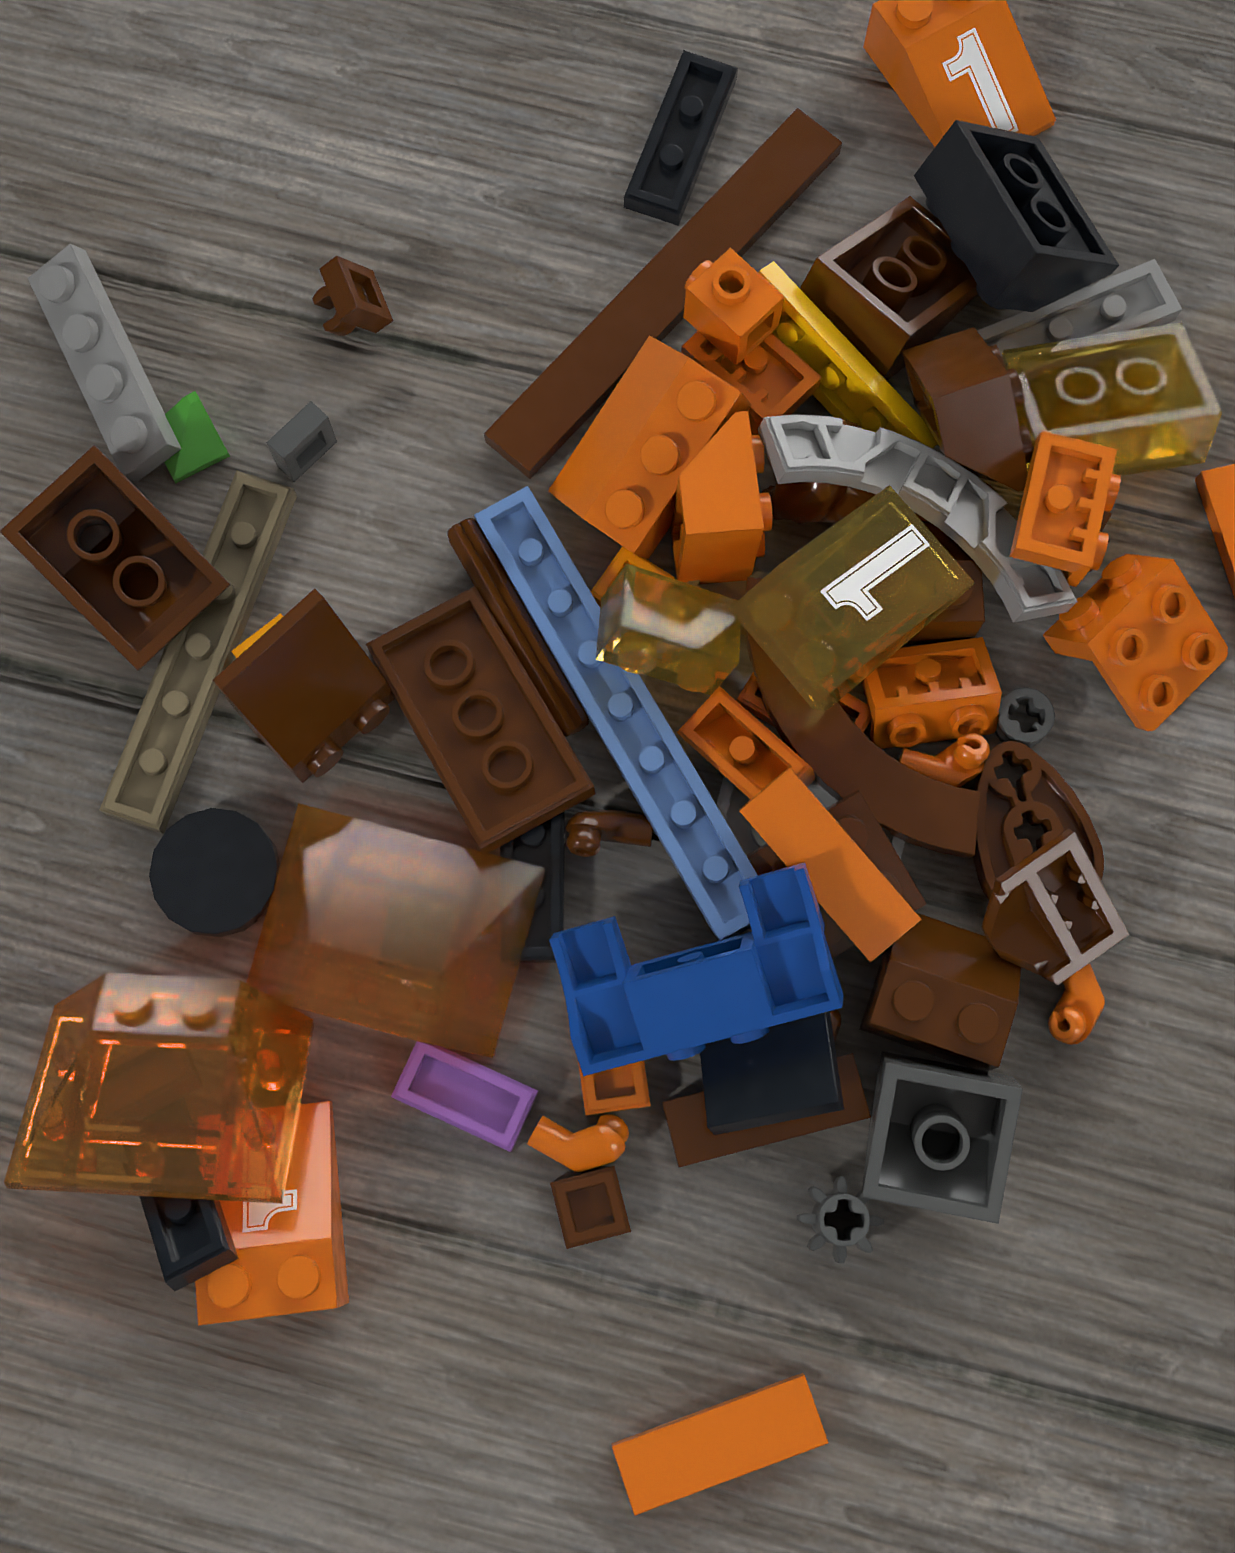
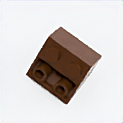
M975 327L903 350L914 405L944 455L1018 492L1023 491L1028 475L1027 463L1031 462L1034 447L1028 429L1025 425L1019 426L1016 408L1023 406L1025 403L1019 376L1014 368L1005 369L998 346L996 344L988 346Z

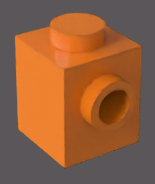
M731 247L714 263L710 260L701 263L686 281L683 318L735 366L779 326L785 296Z

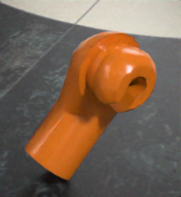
M970 732L961 735L955 743L936 756L903 748L898 761L931 779L960 788L981 774L984 762L990 753V746L983 736Z

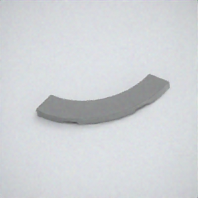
M783 415L763 418L757 430L778 484L816 482L848 486L884 497L917 513L954 540L975 561L1002 599L1013 623L1066 613L1077 603L1061 570L1009 557L1017 521L1004 509L1008 503L980 478L952 459L916 440L880 427L877 432L855 426L843 425L842 418L816 415Z

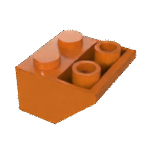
M748 411L735 412L679 474L671 524L677 586H682L688 581L700 580V584L746 581L747 577L752 575L756 558L764 557L765 555L764 531L772 530V503L769 492L759 493L757 473L764 472V445L760 435H751Z

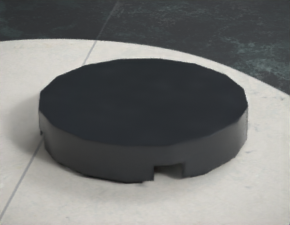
M209 808L187 814L166 830L153 851L149 878L154 900L169 920L195 935L223 937L245 931L257 922L256 919L264 913L267 907L271 906L278 894L282 869L275 844L257 822L237 811Z

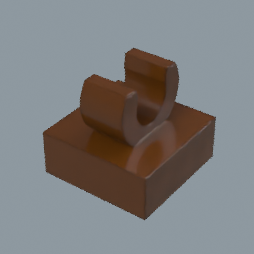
M335 256L319 268L326 286L321 287L314 294L313 302L315 305L330 310L335 307L336 310L334 317L323 324L325 331L338 336H345L351 333L357 326L377 333L393 322L373 270L339 256Z

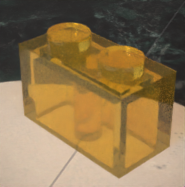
M626 563L601 598L596 660L619 666L630 673L644 674L679 685L687 691L712 695L739 664L742 601Z

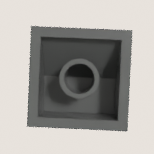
M882 1051L870 1114L862 1197L999 1224L1023 1088L1011 1075Z

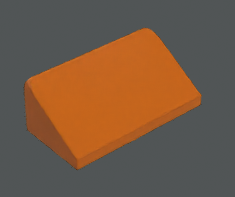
M720 686L676 732L750 800L789 766L807 787L815 780V772L806 761Z

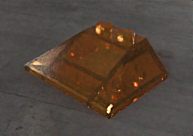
M298 803L244 990L291 1007L415 1041L494 1058L546 869L488 853L483 856L481 851Z
M105 973L54 1005L4 1179L6 1188L283 1204L314 1030L313 1019L241 980Z

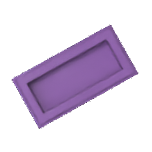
M418 1037L391 1097L512 1152L539 1091L422 1037Z

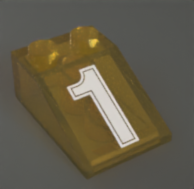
M889 485L780 563L729 610L810 707L827 711L970 589L975 582Z

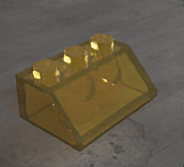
M1182 322L1003 350L1002 358L1005 369L1014 368L1022 385L1025 403L1023 406L1017 407L1016 412L1019 426H1026L1033 447L1035 440L1041 430L1114 448L1117 449L1112 473L1120 476L1205 463L1222 411ZM1027 463V469H1028V471H1029L1030 463Z

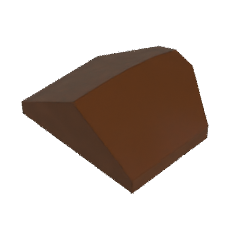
M1067 829L995 879L981 926L988 942L998 957L1040 975L1057 985L1130 935L1076 833L1070 829Z

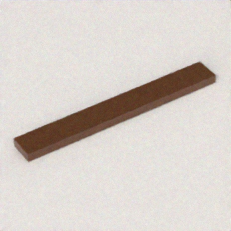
M797 108L484 433L485 442L526 477L531 479L611 395L649 335L662 341L683 319L686 295L685 284L692 272L706 260L714 263L730 247L742 257L840 154L842 142Z

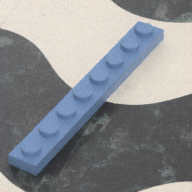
M526 486L474 514L475 520L716 939L719 941L734 937L751 928L739 884L741 880L758 876L530 488Z

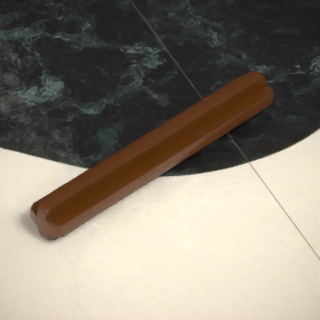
M467 518L453 525L447 531L451 546L563 735L568 737L580 732L589 724V717L477 521L473 518Z

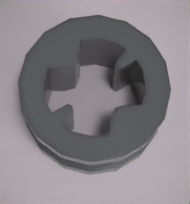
M1029 687L1014 689L1006 694L1000 702L995 734L1001 742L1017 741L1026 744L1029 748L1035 746L1042 741L1054 725L1055 712L1053 704L1045 694L1037 689ZM1019 704L1026 706L1027 715L1038 718V723L1035 722L1028 729V733L1021 732L1020 723L1015 720H1009L1008 714L1012 715Z

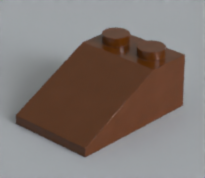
M911 196L819 255L800 287L804 294L886 381L905 367L903 350L932 341L978 294L976 281L964 261L953 252L950 244L951 239L940 220Z
M95 445L0 530V533L137 671H140L231 586Z
M313 589L212 680L249 728L302 783L312 774L315 777H320L331 770L343 756L344 751L341 748L359 731L362 734H367L380 725L390 712L388 704L394 700V696L385 678L325 598L316 589Z

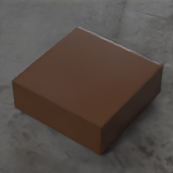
M615 1166L550 1183L566 1249L631 1232Z

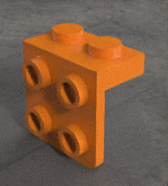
M1125 554L1110 562L1103 569L1102 577L1082 597L1076 599L1077 603L1068 612L1059 614V619L1043 634V637L1055 654L1092 661L1135 727L1145 731H1154L1225 661L1228 655V646L1174 559Z

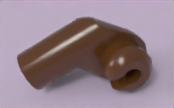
M620 810L578 812L569 819L565 828L569 832L566 845L571 853L583 857L596 855L600 851V841L651 847L654 830L645 814Z

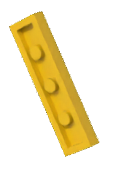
M774 261L759 270L758 273L785 296L779 326L772 333L822 376L819 388L812 395L833 417L857 423L862 429L877 432L881 427L934 449L938 443L919 414Z

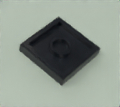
M830 1011L769 1027L770 1031L765 1036L751 1042L734 1044L730 1038L705 1044L706 1048L700 1052L707 1128L714 1135L844 1110Z

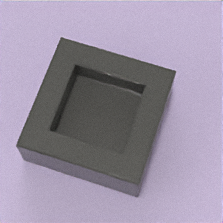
M310 401L266 443L277 467L295 482L337 442L329 417Z

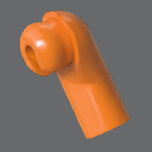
M1090 963L1063 981L1065 990L1048 1020L1049 1032L1059 1042L1073 1045L1085 1040L1092 1032L1104 1009V996Z
M606 1114L600 1116L596 1125L573 1133L547 1117L542 1116L527 1145L575 1172H585L615 1162L625 1152V1142L629 1138V1129L620 1117Z

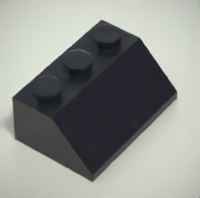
M955 120L914 174L916 181L926 196L925 202L928 209L939 218L951 239L950 244L953 252L964 261L977 283V293L990 307L1034 312L1111 275L1119 266L1039 137Z

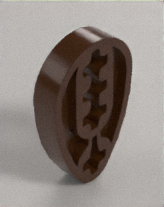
M1007 741L996 745L984 762L983 770L977 776L973 788L974 791L980 792L976 846L973 860L978 881L988 900L990 899L995 879L1033 853L1031 842L1028 839L1018 840L1014 833L1023 824L1022 817H1027L1031 826L1041 825L1044 830V834L1036 840L1037 850L1067 829L1074 831L1097 875L1102 880L1104 872L1102 845L1088 813L1073 789L1051 764L1026 744L1017 741ZM1003 758H1007L1008 763L1012 767L1022 766L1024 774L1016 781L1017 794L1008 778L997 779L995 771L1003 764Z

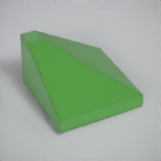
M196 391L184 396L165 414L182 448L164 462L175 483L230 457Z

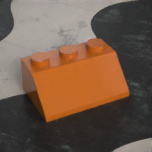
M649 335L548 492L582 519L633 554L649 559L672 524L679 474L735 412L748 411L752 404L742 392L688 356Z

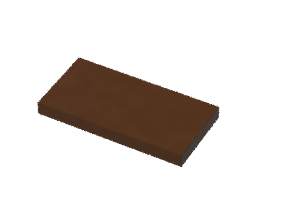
M476 586L366 643L373 660L387 681L392 694L483 856L596 794L593 783Z

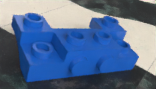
M805 862L740 881L739 889L752 932L631 965L615 916L554 933L549 941L565 995L571 1041L583 1076L665 1054L668 1060L671 1061L686 1059L702 1052L706 1048L705 1044L730 1038L734 1044L751 1042L765 1036L770 1031L769 1027L842 1008L844 995L825 938V924Z

